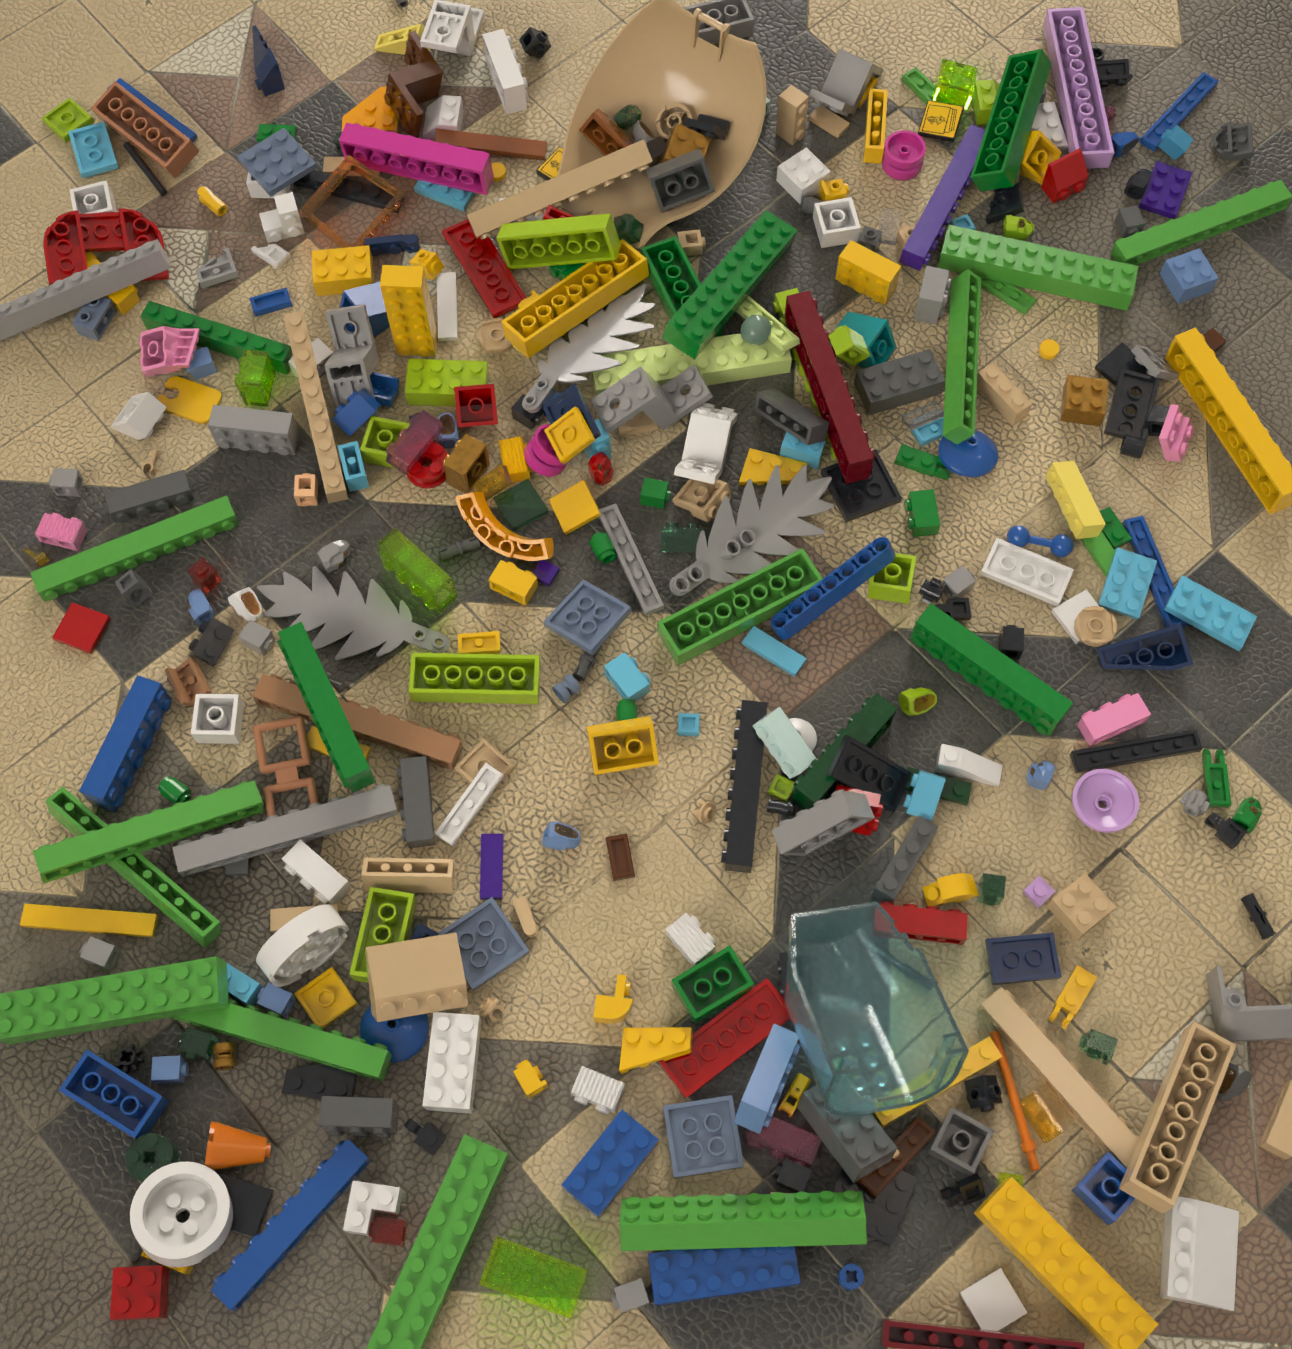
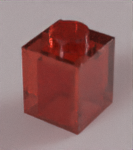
M203 557L187 570L192 581L206 594L222 581L217 570Z
M376 1217L375 1223L371 1222L369 1237H372L371 1242L380 1245L403 1247L407 1222Z

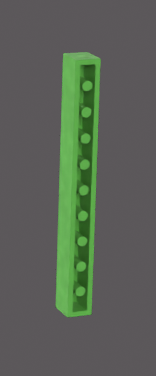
M1282 180L1269 182L1263 187L1253 188L1247 193L1237 194L1231 199L1221 200L1215 205L1203 207L1199 211L1187 213L1180 218L1171 219L1159 226H1152L1148 230L1136 232L1127 238H1120L1114 243L1111 255L1117 262L1135 266L1287 209L1292 199V194Z
M968 269L951 280L943 437L955 444H959L975 435L981 278Z
M226 495L32 571L30 574L37 593L44 602L54 600L60 595L74 592L85 585L94 584L98 580L115 576L118 572L135 568L146 561H153L166 553L170 554L184 546L193 545L204 538H211L217 533L231 530L239 525V522Z
M255 781L242 782L232 788H223L213 794L201 795L191 801L179 802L169 808L154 810L150 814L134 816L128 821L112 823L106 828L87 831L83 835L65 838L61 842L52 845H43L33 850V854L44 884L263 813V801Z
M61 787L45 800L49 813L76 837L83 835L87 831H96L108 826L64 787ZM141 853L107 863L204 948L221 934L220 921Z
M228 999L229 1008L170 1017L383 1082L392 1058V1054L385 1045L374 1043V1046L365 1044L366 1040L353 1036L351 1040L345 1038V1034L339 1031L331 1030V1033L322 1031L323 1028L315 1024H310L309 1027L301 1025L302 1021L289 1017L288 1020L281 1019V1015L272 1011H267V1014L261 1013L259 1008L252 1005H246L244 1008L238 1006V1002L232 999Z

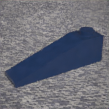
M255 25L252 26L254 69L257 77L254 82L258 91L262 90L266 97L284 90L285 87L278 62Z
M1181 624L1096 648L1102 668L1176 670L1193 665Z

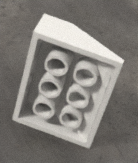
M1178 1196L1174 1207L1165 1212L1159 1298L1234 1311L1239 1211Z

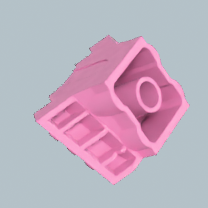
M161 326L141 332L139 340L141 347L140 365L142 372H144V377H156V374H167L179 371L181 368H190L194 351H196V344L199 340L200 329H178Z

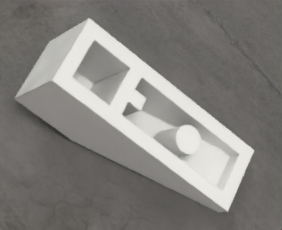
M942 744L938 751L934 772L999 787L1003 765L964 748Z

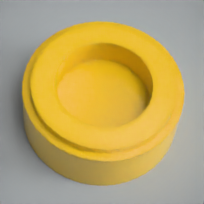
M499 162L492 163L493 181L499 182L505 179L506 167Z
M1051 339L1042 341L1039 347L1040 356L1047 360L1056 358L1060 349L1059 344Z

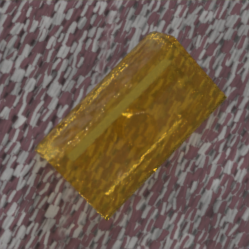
M1036 1091L1020 1101L1024 1115L1043 1143H1048L1063 1133L1064 1130Z

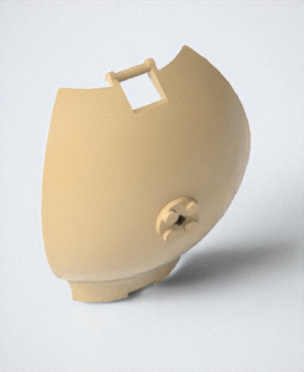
M652 0L643 7L614 38L585 84L567 129L557 176L604 156L579 131L586 120L598 108L606 113L609 119L616 126L620 127L622 132L633 141L631 127L636 120L646 124L656 138L660 136L664 142H667L674 124L678 123L686 127L683 125L686 117L697 120L699 114L727 120L731 123L725 140L711 139L704 157L715 192L661 212L646 170L639 172L637 169L631 172L632 176L626 179L616 178L614 179L615 183L604 187L602 184L596 187L597 191L587 195L584 192L579 194L580 198L569 202L567 199L561 202L562 207L576 216L611 213L619 240L623 239L629 245L641 249L662 227L700 210L721 195L737 178L750 159L764 122L767 94L766 77L757 44L729 34L731 25L717 21L702 13V10L696 8L692 14L673 0ZM701 21L720 31L719 48L698 37Z

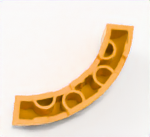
M471 492L455 497L460 513L474 531V535L492 550L504 556L525 561L545 560L553 556V538L532 539L510 531L493 515L483 492Z

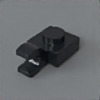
M950 598L946 604L934 605L956 621L970 620L972 617L969 598Z
M1215 812L1204 821L1207 826L1218 830L1214 836L1231 849H1234L1248 832L1230 817L1224 821Z
M409 1118L404 1125L405 1128L417 1136L414 1143L432 1156L435 1155L447 1135L428 1122L423 1128Z
M978 1173L957 1181V1188L946 1187L940 1190L941 1197L946 1201L947 1207H953L959 1202L966 1206L986 1197L982 1180Z

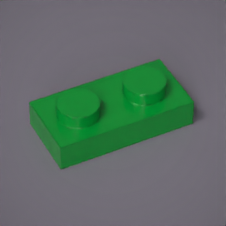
M259 124L257 142L260 143L283 128L296 139V125Z
M1110 506L1101 510L1100 514L1106 524L1102 532L1115 550L1117 547L1119 548L1130 543L1132 540L1131 536Z

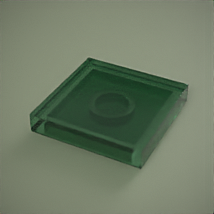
M529 479L493 497V501L513 531L549 513L548 508Z

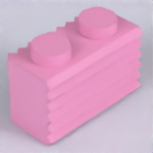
M44 513L35 535L40 542L79 551L87 529L78 518L72 517L67 519L58 513Z

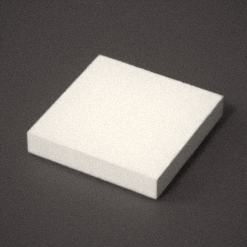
M1087 590L1065 601L1051 611L1075 644L1081 642L1074 631V621L1078 614L1086 607H1100Z
M1001 1268L959 1292L979 1329L999 1331L1027 1314L1026 1309Z

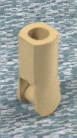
M526 896L519 897L513 900V904L521 926L527 937L535 938L538 935V928Z

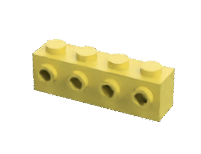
M1075 461L1053 462L1045 476L1053 490L1054 497L1061 507L1063 515H1065L1070 530L1076 539L1098 537L1106 524Z

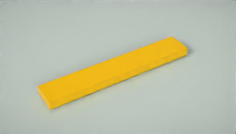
M24 903L20 926L154 938L158 915Z

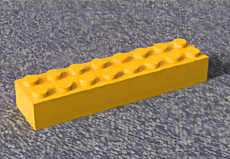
M620 240L621 247L616 260L586 263L502 320L501 324L505 338L529 359L648 277L647 258L625 240Z
M1013 1177L1005 1178L974 1212L987 1228L1106 1349H1138L1158 1326V1323Z

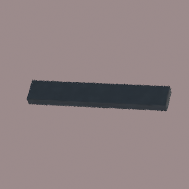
M1194 729L1071 751L1070 756L1075 773H1082L1096 769L1201 752L1203 748L1197 730Z

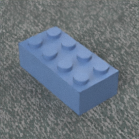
M773 1024L741 1099L734 1120L735 1124L758 1134L761 1133L763 1126L768 1128L801 1045L797 1044L800 1034Z

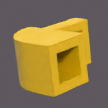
M967 873L938 878L937 882L922 887L927 906L939 907L950 902L962 903L979 896L973 875Z
M617 974L615 997L596 995L593 1015L594 1022L614 1024L624 1020L629 1015L633 1007V999L625 998V996H629L631 983L627 982V975Z

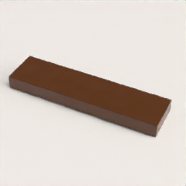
M918 1116L893 1142L897 1146L900 1155L892 1158L886 1165L861 1178L857 1183L876 1199L937 1132Z

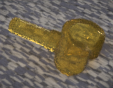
M26 547L23 549V552L30 555L40 567L50 562L43 551L36 554Z

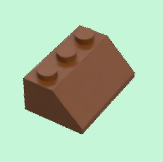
M599 108L591 114L579 129L604 156L635 143Z

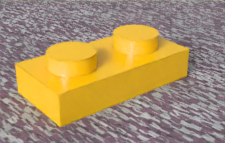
M500 631L457 634L458 654H501Z

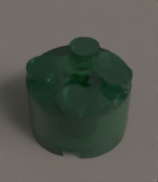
M151 1132L135 1139L125 1153L124 1158L130 1175L144 1182L148 1176L161 1167L179 1162L180 1152L174 1142L160 1134ZM155 1155V1162L152 1164L150 1163L152 1161L151 1157Z

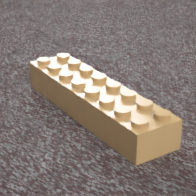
M1194 1021L1183 1030L1120 1184V1190L1162 1214L1174 1207L1236 1044Z

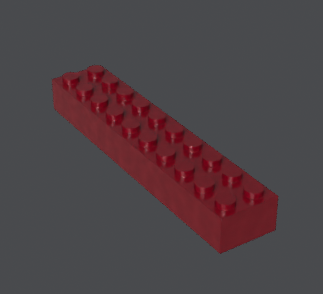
M810 290L788 295L786 298L784 320L787 328L799 338L800 344L795 346L820 416L829 422L827 435L845 483L849 484L868 479L871 470H873L875 452L872 447H869L867 431L862 429L861 415L856 413L854 397L849 395V385L847 380L843 379L842 366L836 361V353L829 342V332L823 327V316L821 313L818 314L816 298H812Z

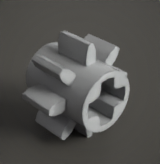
M1193 789L1191 793L1186 791L1180 801V804L1184 805L1183 811L1193 817H1197L1199 813L1204 815L1210 805L1206 801L1207 795L1196 789Z

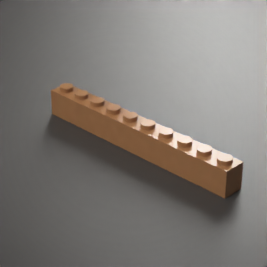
M262 674L252 696L256 704L293 717L302 716L305 721L314 723L295 681L286 682L277 675L271 674L268 676ZM337 696L356 738L412 757L426 756L429 763L454 770L463 749L459 737L453 734H441L432 727L427 729L420 727L414 721H402L393 714H381L379 710L368 707V709L360 707V704L357 702H346Z

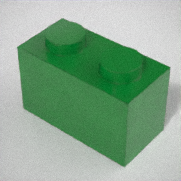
M934 489L909 491L908 498L904 501L905 511L909 512L908 528L912 530L913 537L937 535L940 528V520Z

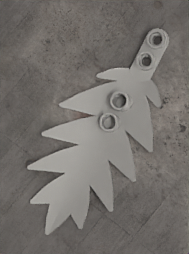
M646 284L641 285L625 296L622 294L608 304L606 312L601 308L588 317V327L580 323L569 330L570 343L559 337L549 345L548 364L544 360L539 359L538 370L541 375L522 401V406L526 411L530 413L538 412L542 407V402L551 395L553 387L557 382L578 383L587 381L586 377L576 374L596 372L622 365L620 361L598 354L639 348L638 344L613 336L634 334L655 328L652 324L627 320L642 315L656 307L654 303L641 302L646 291Z
M776 465L765 488L760 509L752 480L749 479L747 481L740 502L736 524L728 496H725L716 513L708 544L705 532L702 530L699 534L695 551L697 561L670 580L669 588L671 592L676 596H683L708 578L720 583L733 584L739 580L728 573L753 574L771 564L757 553L788 556L799 550L779 535H824L826 533L825 530L798 517L819 514L834 507V504L819 499L826 491L832 477L819 478L807 482V466L804 465L793 477L782 496L779 466ZM691 573H694L696 575V579L693 578ZM676 583L681 585V590L677 587Z
M316 566L312 568V591L299 579L286 572L283 573L284 585L257 586V590L275 603L263 614L264 617L281 618L300 614L290 626L302 621L306 632L324 625L312 642L315 650L330 645L352 633L336 655V661L356 656L383 643L385 644L377 652V657L390 653L403 641L433 653H444L449 648V639L444 634L412 622L411 612L403 600L400 601L398 613L386 592L374 579L370 580L366 605L359 589L346 571L343 572L338 596L327 578ZM422 633L423 637L417 638L415 634ZM440 640L443 644L438 646L435 644V641Z

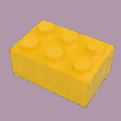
M850 240L839 255L835 279L841 284L855 289L858 293H863L874 301L886 305L897 289L901 265Z
M369 245L312 251L313 285L316 295L343 294L344 290L374 283L373 259Z
M650 716L586 726L594 775L659 764L654 726Z

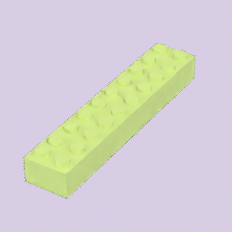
M739 333L714 337L695 360L671 344L604 354L601 356L620 361L622 365L591 372L595 395L597 396L640 366L662 386L695 364L707 385L790 373L792 358L790 350L782 352L768 339L760 346L750 345L744 342Z

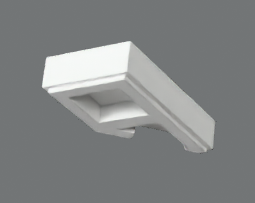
M269 244L268 247L260 248L253 246L251 248L252 253L278 270L291 258L290 253L277 244Z

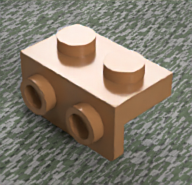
M188 658L176 669L166 668L164 670L167 675V681L176 694V700L182 705L194 707L196 694L212 693L195 658Z

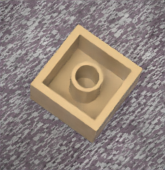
M1084 873L1049 902L1047 908L1076 940H1079L1106 918L1116 906L1090 877Z

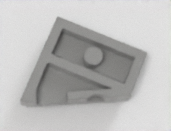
M228 247L223 249L224 254L219 258L213 257L205 265L195 270L201 288L239 277Z
M1136 345L1131 350L1136 356L1135 360L1148 369L1147 373L1150 376L1167 380H1175L1179 376V373L1176 371H1168L1164 367L1165 362L1149 348Z

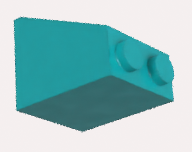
M847 312L836 327L846 325L862 335L871 355L856 364L862 369L887 362L897 348L886 319Z

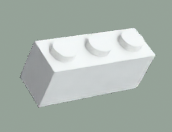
M301 839L282 858L285 863L284 869L291 876L298 875L301 878L299 882L307 890L311 888L317 892L315 896L324 905L327 902L330 905L336 904L351 888L350 883Z

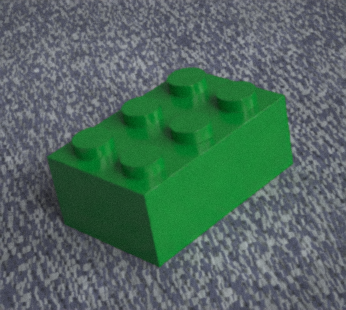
M729 945L673 978L671 986L693 1023L697 1024L744 996L754 988V982Z

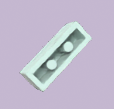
M781 707L771 711L752 725L758 737L765 743L770 754L776 759L782 771L789 779L801 774L816 759Z

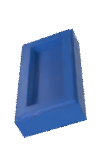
M287 287L249 298L255 317L293 307Z

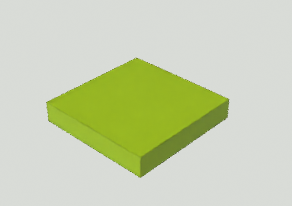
M70 97L41 118L43 123L65 143L70 140L68 131L86 127L95 122L93 117Z

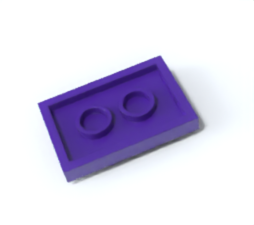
M1156 161L1138 208L1175 220L1193 172Z

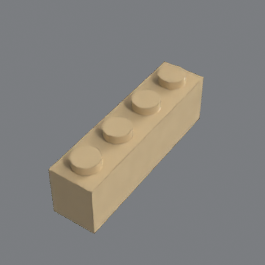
M364 858L361 875L364 892H369L370 887L406 893H453L455 879L454 859Z

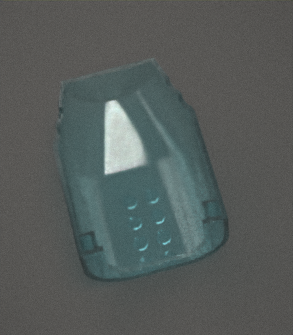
M877 901L792 914L789 922L785 1005L823 1103L830 1113L838 1116H859L923 1102L946 1089L956 1079L969 1052L923 952L918 947L915 949L908 942L909 937L905 932L901 934L894 927L895 921Z

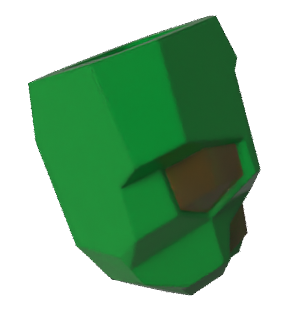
M1253 797L1245 798L1231 818L1248 831V834L1254 830L1262 815L1260 802Z

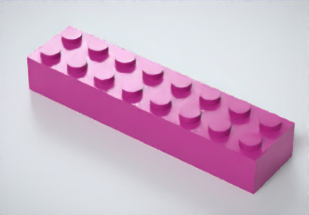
M347 122L339 139L346 164L427 181L483 195H488L494 179L490 154L484 151L471 150L466 147H457L448 143L434 142L429 139L416 138L411 135H402L393 131L388 132L375 127L370 128Z

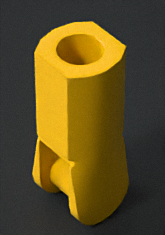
M207 187L198 188L197 192L200 202L206 205L218 217L223 216L228 211L226 204Z
M797 1073L778 1110L781 1111L782 1109L791 1117L797 1109L803 1092L807 1091L812 1082L811 1079L801 1073ZM789 1096L796 1100L794 1106L786 1101Z

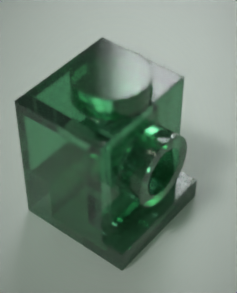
M1090 1029L1086 1034L1081 1035L1078 1047H1081V1051L1086 1052V1055L1096 1060L1102 1058V1064L1107 1065L1112 1061L1118 1039Z

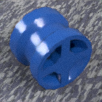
M846 1264L838 1273V1281L846 1290L858 1288L864 1280L863 1271L856 1264Z

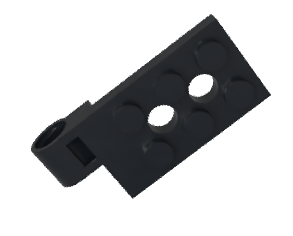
M1121 368L1103 433L1123 439L1119 454L1137 459L1141 458L1148 433L1147 419L1155 402L1160 378ZM1137 389L1141 395L1135 397L1131 394L1130 390ZM1126 407H1133L1136 410V414H1128Z

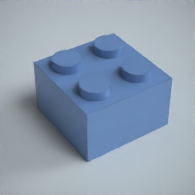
M1200 248L1165 260L1160 272V276L1178 304L1212 292L1218 280V276Z

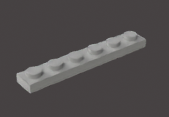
M617 504L599 509L601 513L599 519L616 549L618 560L644 616L664 609V604Z

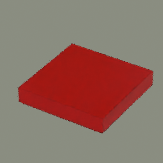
M72 602L52 638L54 641L92 654L111 618L106 614Z

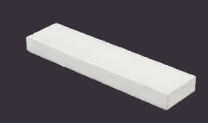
M456 272L439 273L437 275L439 342L458 341Z
M485 763L435 832V835L454 847L504 775Z

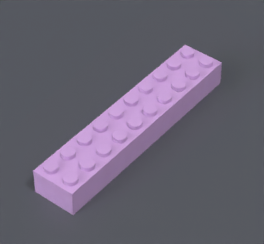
M1084 8L1047 9L1043 28L1050 62L1052 63L1051 68L1064 133L1068 143V152L1071 153L1080 148L1087 169L1107 168L1110 166L1114 149Z

